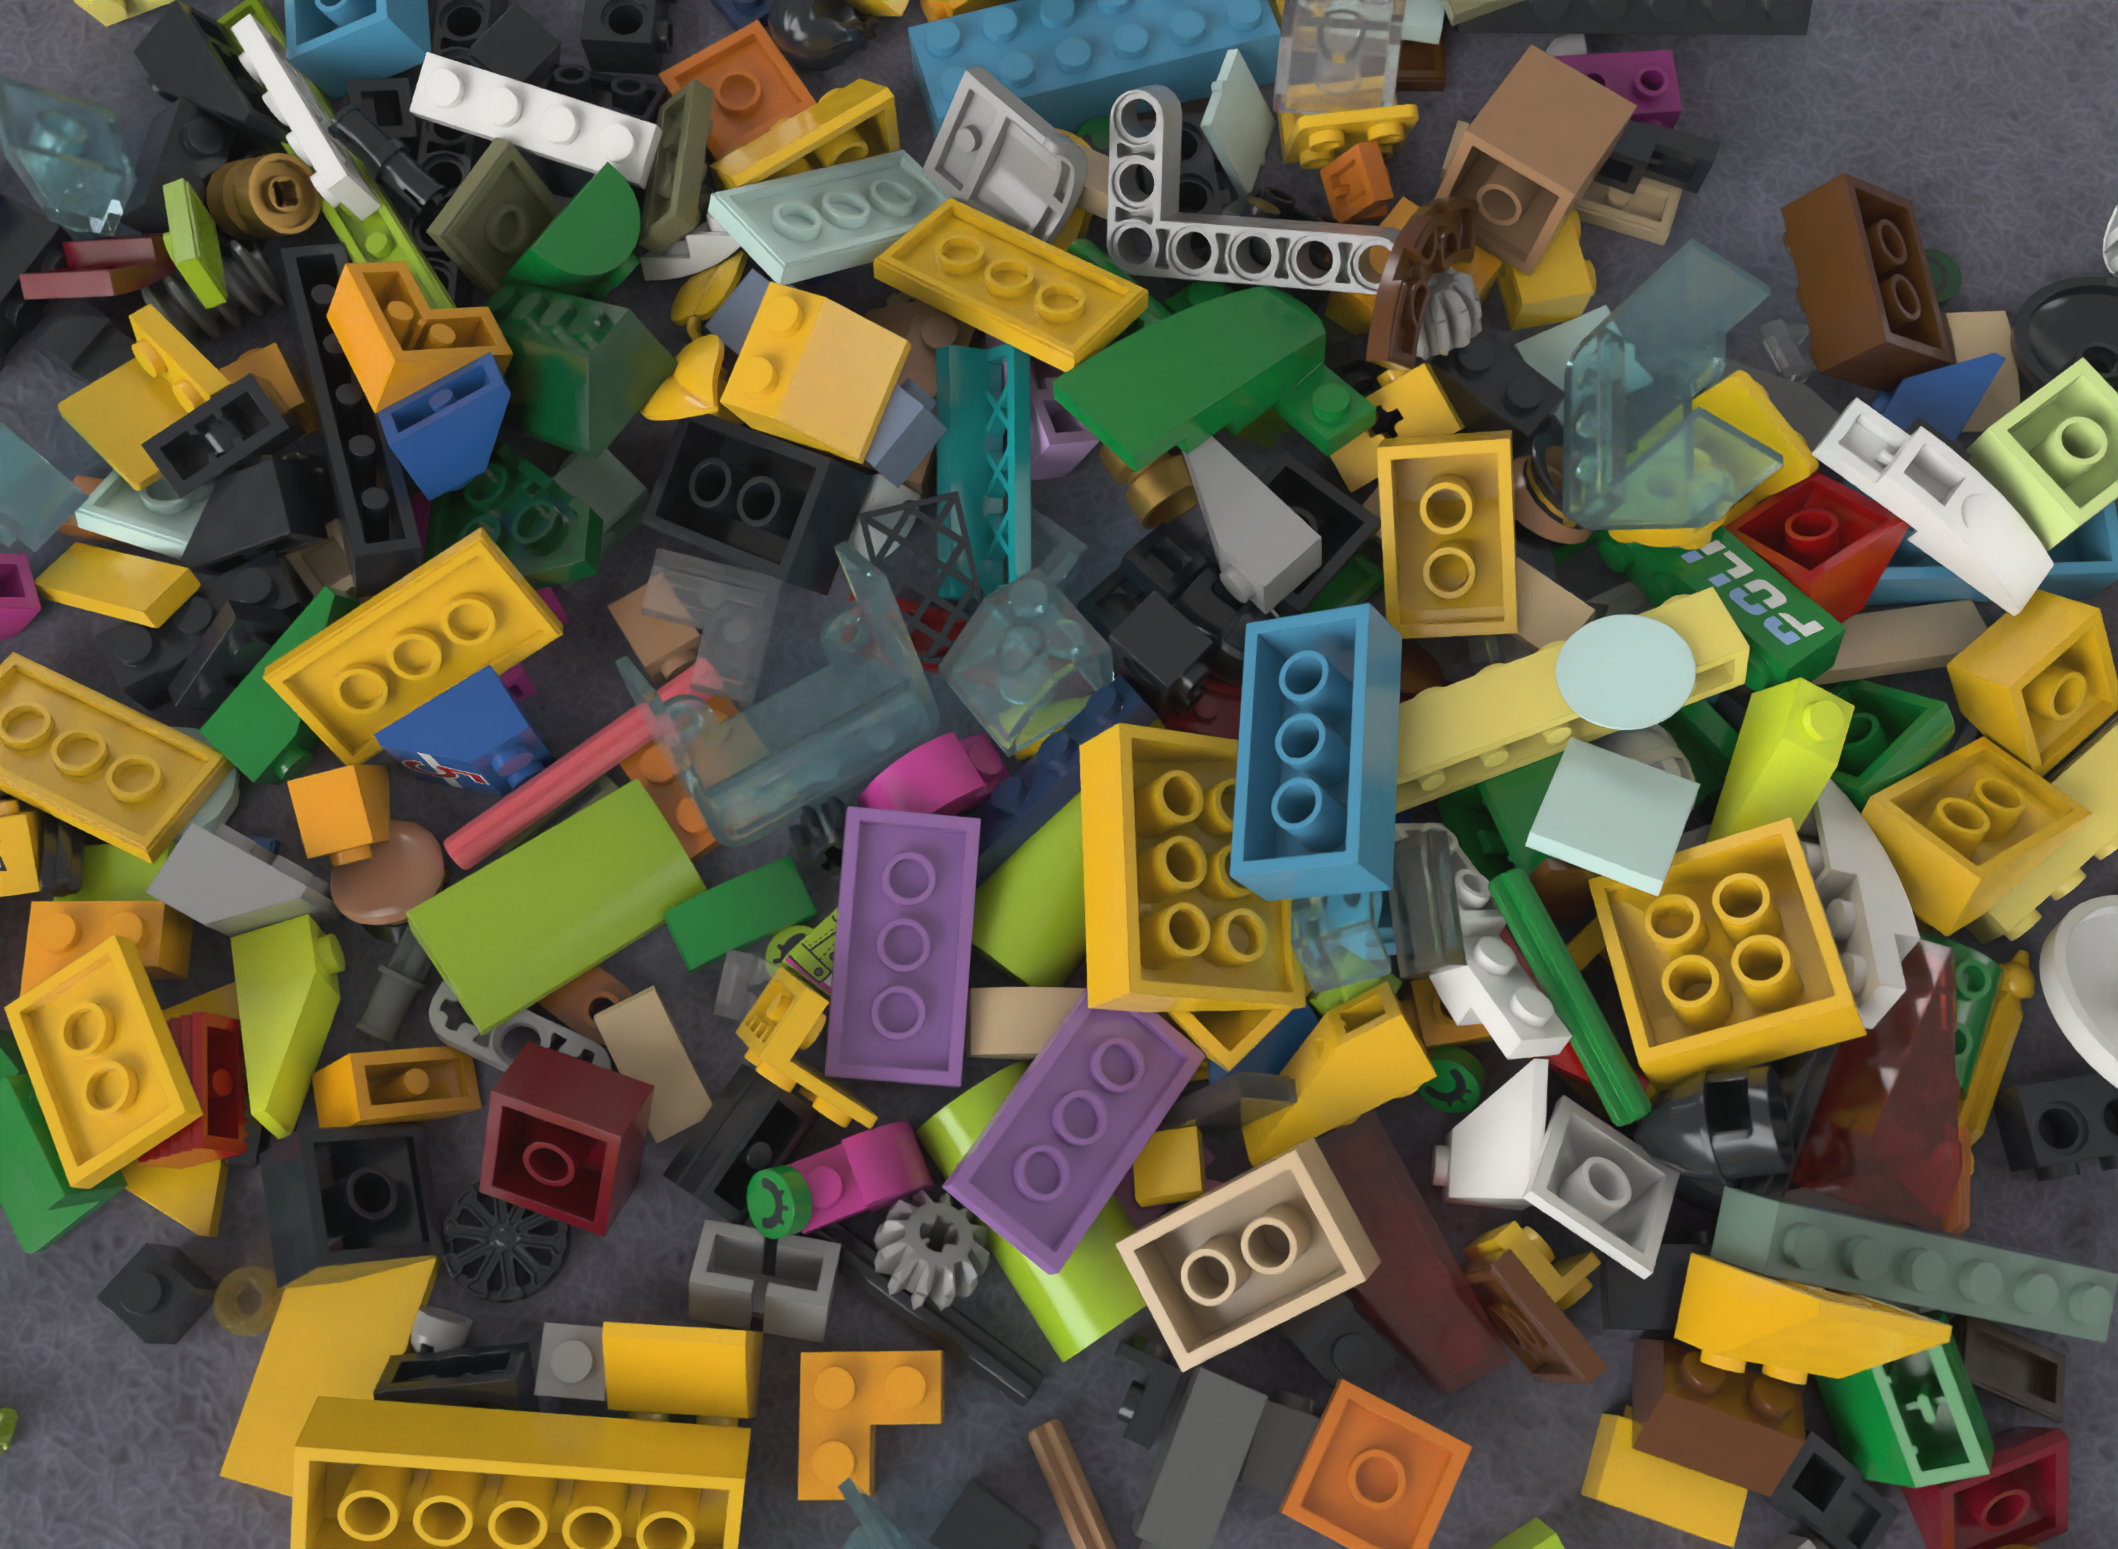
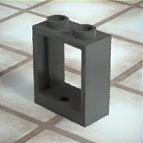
M1191 1368L1131 1523V1528L1135 1535L1142 1539L1141 1549H1211L1268 1396L1204 1368Z

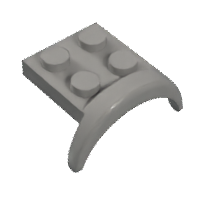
M978 66L965 70L922 173L951 198L1046 243L1052 244L1078 202L1087 177L1088 161L1084 151L1068 136L1058 132L984 68Z

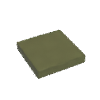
M496 137L426 232L481 294L489 300L496 291L507 286L500 279L560 213L563 206L511 141Z

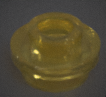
M254 1266L239 1268L227 1275L217 1288L213 1303L215 1317L222 1328L233 1335L256 1336L262 1334L272 1327L284 1289L277 1290L276 1275L265 1268ZM254 1288L261 1295V1305L255 1313L248 1315L241 1307V1300L245 1292Z

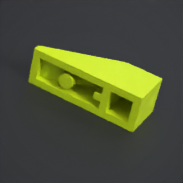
M1801 677L1752 693L1706 843L1790 817L1798 832L1838 766L1855 706Z
M309 914L230 937L251 1115L277 1139L285 1138L293 1133L312 1080L311 1075L315 1072L341 999L337 975L338 972L345 970V959L341 945L333 933L326 935Z

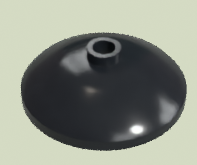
M2093 276L2069 278L2039 289L2024 302L2012 325L2010 343L2019 369L2035 388L2041 389L2083 357L2118 393V279Z

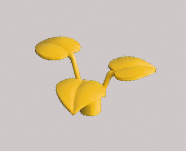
M743 248L718 264L693 274L679 290L673 302L670 317L678 326L687 324L686 329L692 342L685 346L676 356L675 360L678 362L676 368L641 407L640 412L647 419L654 421L675 420L710 414L738 425L744 423V421L720 402L728 383L724 380L728 371L722 366L725 351L724 343L715 334L702 335L703 321L715 315L739 284L749 256Z

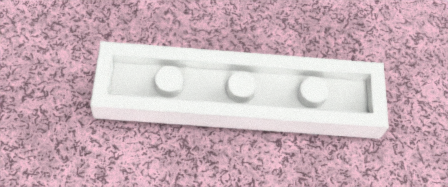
M249 13L231 27L245 51L238 56L240 62L262 87L266 86L268 91L262 95V99L275 117L285 126L289 125L292 131L286 135V139L296 154L308 166L315 168L316 173L310 176V179L318 192L334 208L343 203L363 221L381 207L379 201L346 147L328 133V127L332 124L300 71L287 61L286 48Z
M426 52L409 110L419 118L491 141L496 137L511 141L516 149L594 174L609 162L626 179L629 185L642 189L646 187L662 134V130L656 124Z

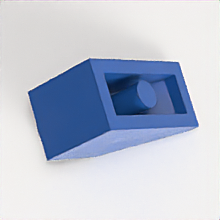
M489 352L377 413L389 447L429 501L446 492L461 489L473 477L486 471L511 392L497 360Z
M1991 353L1905 378L1894 389L1892 394L1881 389L1870 407L1903 431L1919 417L1955 443L2006 358L1996 353Z

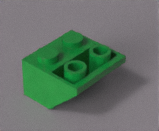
M1564 751L1450 793L1436 803L1446 828L1456 836L1460 848L1478 872L1489 882L1496 876L1513 868H1522L1528 875L1545 859L1555 858L1525 845Z
M1936 1309L1918 1314L1949 1325L1945 1312ZM1952 1331L1950 1342L1840 1379L1814 1374L1844 1458L1864 1474L1861 1479L1918 1488L1990 1474L1995 1445Z

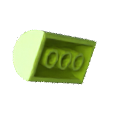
M1081 791L1023 843L975 890L971 950L1022 987H1063L1086 955Z
M1025 1060L1016 1062L978 1083L938 1111L917 1130V1138L945 1181L1028 1069L1029 1065ZM1114 1193L1060 1272L1052 1275L1045 1273L973 1213V1225L989 1228L987 1247L1062 1363L1147 1306L1115 1245L1137 1228Z

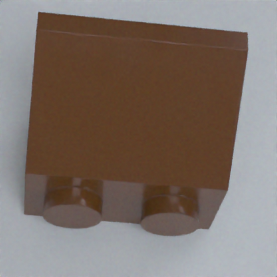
M1637 1339L1633 1349L1632 1449L1771 1497L1806 1442L1801 1388L1745 1369L1744 1373H1738L1707 1365L1700 1361L1701 1352L1693 1351L1664 1340Z

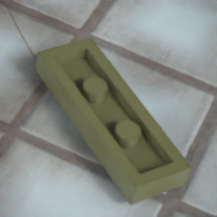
M695 78L658 108L656 125L662 130V134L647 181L638 244L658 256L678 240H686L685 235L697 228L701 218V211L698 209L701 184L707 172V165L704 163L707 139L713 127L710 114L714 91Z

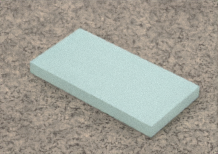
M899 150L712 193L708 213L776 283L787 285L873 262L875 258L951 197L922 173L923 168L905 150Z

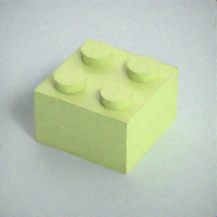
M2083 357L1991 425L1966 449L1972 455L1967 462L2005 497L2026 521L2047 552L2118 498V393Z

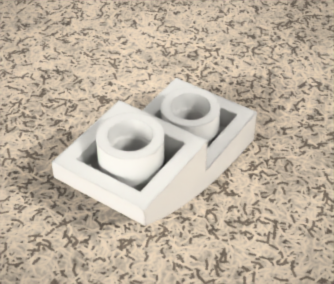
M708 213L706 215L707 221L686 234V240H678L659 256L649 251L640 257L645 281L666 280L695 274L718 264L742 247Z

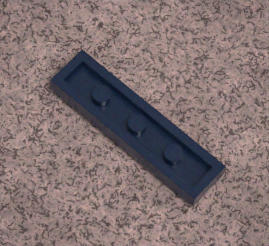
M1121 674L1108 686L1097 690L1088 699L1085 707L1060 731L1048 736L1039 747L1038 752L1013 776L1002 780L993 790L991 797L969 817L981 819L976 889L1022 844L1081 791L1080 745L1118 723L1148 727L1159 717Z

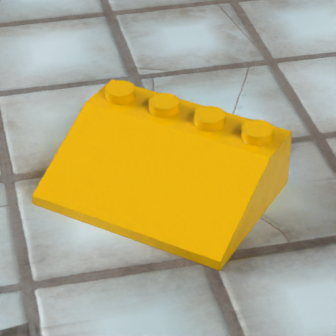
M1118 723L1079 746L1088 1008L1134 1012L1277 1010L1306 1007L1299 898L1266 901L1230 877L1239 740Z

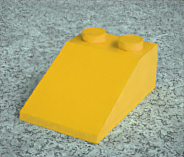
M1512 430L1383 439L1377 447L1386 620L1402 635V639L1518 633Z
M1983 736L1870 796L1861 816L1867 821L1885 849L1901 880L1912 911L1921 921L1933 926L1944 936L1948 937L1990 910L2083 827L2093 813Z
M1691 1253L1674 1338L1702 1349L1700 1361L1707 1365L1732 1372L1744 1373L1747 1361L1763 1364L1762 1373L1767 1376L1806 1385L1808 1373L1840 1379L1950 1342L1952 1326L1861 1294L1765 1276L1714 1257Z

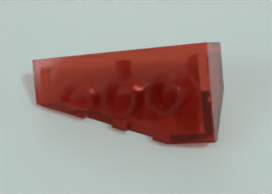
M1920 939L1901 961L1907 990L1873 1029L1865 1028L1867 1035L1841 1042L1790 1182L1942 1234L1963 1167L1962 1143L1958 1142L1957 1101H1960V1088L1955 1065L1954 1033L1957 1031L1954 949L1951 947Z

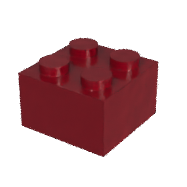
M528 1041L491 1090L479 1192L605 1237L635 1190L639 1180L655 1086Z

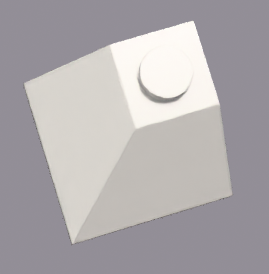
M1534 1058L1445 1136V1145H1434L1431 1163V1184L1443 1186L1442 1202L1521 1211L1533 1205L1525 1200L1523 1196L1545 1135L1548 1060Z
M1563 1095L1556 1101L1523 1198L1645 1280L1653 1273L1680 1173L1653 1161L1641 1146Z

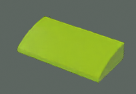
M638 778L407 911L406 914L412 934L483 1036L665 924L666 922L663 918L665 911L707 891L670 825Z

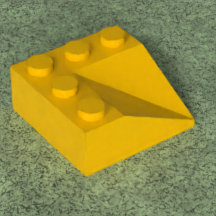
M1791 817L1676 852L1658 896L1605 876H1598L1588 880L1637 1060L1657 1092L1671 1089L1676 1084L1697 1077L1701 1071L1711 1070L1713 1073L1740 1070L1867 1035L1809 863Z

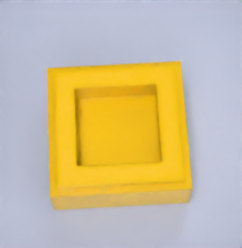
M1197 1126L1153 1133L1133 1163L1135 1199L1141 1207L1189 1201L1207 1192L1202 1133Z

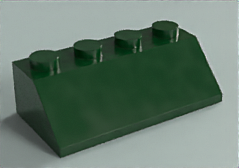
M513 282L512 285L504 286L496 291L485 305V307H489L513 352L512 359L504 374L511 395L500 426L595 460L598 459L678 365V362L628 308Z

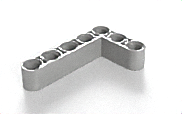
M1158 84L1126 91L1117 98L1112 106L1110 115L1107 250L1109 258L1124 272L1139 276L1377 294L1382 274L1376 272L1370 264L1369 253L1371 247L1380 245L1391 251L1401 230L1383 226L1179 212L1182 109L1179 99L1168 87ZM1141 100L1149 102L1156 112L1157 120L1152 132L1142 128L1137 120L1136 112ZM1139 164L1148 168L1154 177V189L1151 195L1144 194L1136 185L1135 171ZM1136 228L1144 230L1152 241V251L1149 257L1143 256L1134 246L1133 234ZM1194 232L1204 235L1211 244L1212 252L1208 262L1197 258L1191 249L1190 241ZM1252 236L1262 238L1271 248L1272 258L1269 266L1260 265L1251 257L1249 243ZM1312 241L1323 242L1329 247L1333 256L1330 270L1324 271L1312 264L1308 252Z

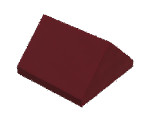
M2017 1425L1991 1436L1995 1446L1990 1474L1918 1488L1900 1485L1927 1549H1995L2010 1544L2032 1546L2067 1532L2069 1438L2060 1428Z

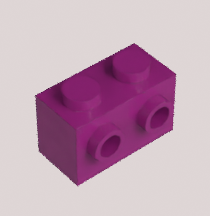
M1672 49L1555 57L1637 105L1630 121L1674 129L1682 113V106Z

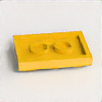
M114 934L4 1007L70 1187L91 1189L203 1115L133 939Z

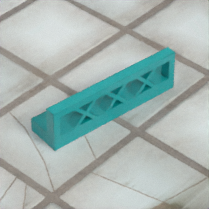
M1007 343L989 349L955 345L937 348L936 417L948 429L937 442V495L954 491L959 493L980 587L984 591L983 600L995 601L1032 596L1030 355ZM1007 362V384L1004 390H1002V364ZM1007 429L1008 446L1003 453V435ZM1007 492L1008 510L1006 512V515L1004 516L1003 498ZM948 500L937 502V517ZM954 504L942 525L962 536ZM937 531L938 559L946 563L958 543ZM964 548L952 568L972 580ZM1006 555H1008L1009 584H1004V559ZM948 574L938 590V596L943 599L960 600L968 586ZM975 591L969 600H977Z

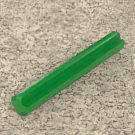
M1513 868L1496 876L1488 883V890L1543 993L1551 1001L1555 1013L1572 1034L1569 1041L1612 1122L1620 1127L1645 1117L1652 1110L1651 1103L1527 873L1522 868Z

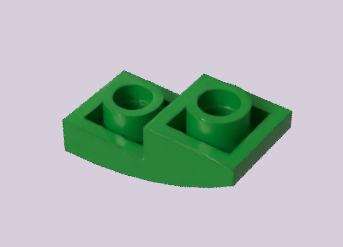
M787 856L702 892L665 911L663 918L688 973H692L746 952L753 943L773 936L791 926L809 922L817 914V911L791 856Z

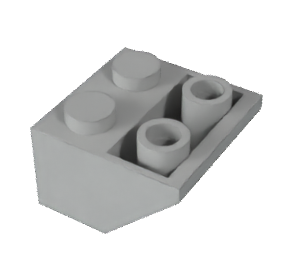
M191 822L146 891L151 896L203 925L229 937L305 914H309L317 925L337 920L341 915L334 902L327 898L331 891L329 883L314 876L313 873L290 860L272 853L258 845L255 841L220 823L213 834Z

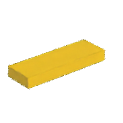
M75 542L34 580L36 590L46 600L153 628H159L201 586L189 568Z

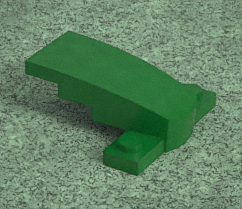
M1196 280L1164 301V308L1172 314L1171 316L1159 320L1114 343L1052 381L1054 399L1136 473L1175 445L1186 454H1189L1223 427L1237 435L1269 408L1327 457L1375 425L1376 407L1324 365L1326 331L1321 319L1306 304L1292 295L1271 286H1259L1235 292L1224 282Z

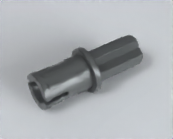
M409 923L387 966L384 964L379 965L377 970L383 974L359 1020L357 1019L354 1024L356 1028L390 1043H394L395 1036L418 991L426 992L428 985L423 981L432 965V961L412 934Z

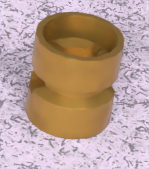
M273 153L223 164L211 175L206 188L207 206L213 220L225 233L241 240L252 241L253 239L280 237L305 231L317 220L322 203L321 194L310 179V176L314 174L305 162L295 156L283 153Z
M1104 444L1100 449V459L1116 485L1128 484L1129 488L1125 493V500L1143 528L1155 529L1163 521L1167 524L1188 513L1199 504L1184 455H1181L1182 450L1177 445L1136 473Z

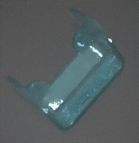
M1691 238L1578 344L1567 363L1564 373V392L1566 395L1564 397L1563 514L1567 519L1591 531L1701 528L1710 522H1715L1722 518L1733 504L1784 465L1783 455L1703 408L1698 407L1692 412V398L1703 388H1709L1714 385L1725 370L1727 363L1725 357V334L1771 295L1769 285Z
M846 541L834 546L855 600L835 610L822 626L820 643L828 665L719 723L709 705L694 695H677L662 702L659 694L627 655L615 661L654 742L706 828L719 843L725 846L742 847L753 843L803 815V806H810L814 809L826 802L830 796H837L889 767L910 751L931 741L938 730L940 723L939 709L887 576Z

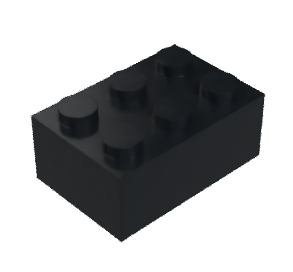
M710 414L682 418L678 421L641 524L787 583L828 596L872 477L826 456Z

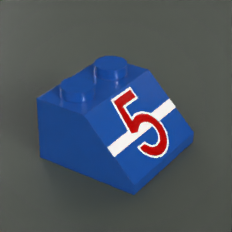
M490 664L374 734L380 746L417 780L505 796L509 792L516 790L557 761L522 704Z

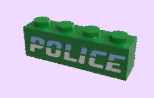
M1661 488V492L1657 496H1674V489ZM1602 516L1597 552L1611 570L1623 573L1638 586L1654 607L1657 608L1666 600L1680 594L1691 595L1710 587L1715 589L1750 646L1745 685L1750 689L1761 691L1800 677L1812 682L1834 666L1846 627L1724 527L1719 526L1714 530L1710 543L1696 550H1688L1679 546L1653 547L1636 542L1621 543L1616 541L1608 533V522Z

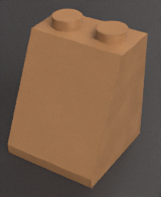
M1531 44L1466 129L1434 199L1468 197L1476 200L1479 203L1475 244L1531 276L1615 148L1637 105Z

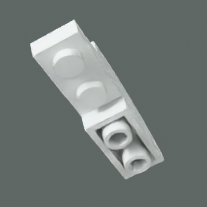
M1856 397L1845 408L1811 454L1912 526L1914 530L1908 537V541L2013 616L2022 611L2054 566L2041 541L2005 497L1954 450L1922 426L1909 435Z
M1830 778L1797 834L1809 863L1865 1028L1873 1029L1907 990L1901 961L1918 943L1920 935L1901 880L1885 849L1867 821Z
M1443 823L1395 824L1393 875L1399 901L1423 966L1458 1026L1483 1024L1507 1059L1559 1055L1572 1037V1034L1555 1013L1551 1001L1539 991L1519 964L1514 951L1500 938L1499 933L1506 925V921L1488 890L1489 881L1478 872L1458 845L1456 836Z

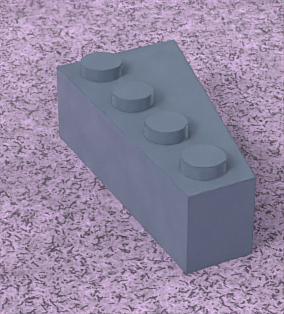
M753 268L705 326L738 356L770 283ZM792 284L785 285L788 287L795 288ZM909 378L901 386L895 385L864 460L898 489L948 430L930 412L937 402Z

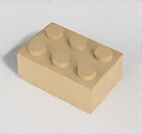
M1314 1137L1295 1145L1139 1227L1115 1244L1182 1372L1366 1281L1382 1263Z

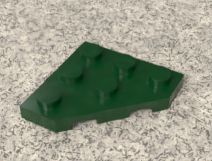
M496 438L486 471L473 477L461 489L446 492L431 501L423 564L482 527L534 590L599 574L604 520L590 506L578 497L568 493L555 480L527 459L521 458L504 442Z

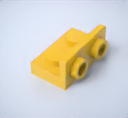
M1516 1221L1482 1233L1463 1249L1469 1258L1511 1249L1561 1311L1572 1306L1592 1288L1593 1284L1586 1276L1601 1264L1600 1260L1590 1251L1556 1261L1552 1265L1551 1262L1555 1257L1545 1240L1528 1226L1522 1229Z

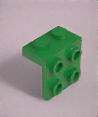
M29 1074L10 1075L0 1081V1203L22 1249L27 1253L45 1251L128 1186L121 1170H118L91 1189L70 1187Z

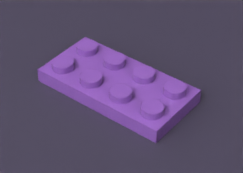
M847 807L823 1077L944 1087L961 1086L980 818Z
M1086 987L942 1188L1048 1275L1059 1273L1200 1066L1206 1054L1156 1012L1088 1008V990Z

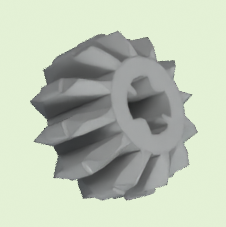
M1448 268L1444 273H1434L1428 281L1431 297L1423 318L1416 357H1421L1426 361L1431 356L1438 354L1447 356L1450 350L1467 346L1470 343V339L1482 331V310L1478 289L1474 287L1470 274L1458 273L1456 269Z
M923 1189L913 1196L910 1204L898 1200L890 1208L886 1217L887 1221L879 1225L874 1237V1247L879 1250L874 1260L875 1272L892 1275L888 1283L889 1295L901 1292L904 1289L912 1293L911 1302L913 1310L922 1306L926 1297H930L940 1311L949 1307L955 1296L965 1300L966 1297H969L974 1292L978 1284L977 1278L985 1273L989 1265L990 1253L984 1249L988 1241L989 1228L971 1224L973 1212L968 1208L957 1210L952 1207L951 1194L948 1192L940 1197L938 1203H934Z

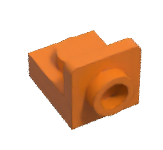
M1377 140L1357 143L1319 170L1333 218L1341 224H1355L1376 220L1388 213L1386 203L1392 200L1394 195L1390 185L1389 171L1384 164Z

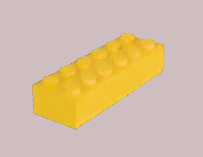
M318 1396L294 1446L290 1549H738L751 1428Z

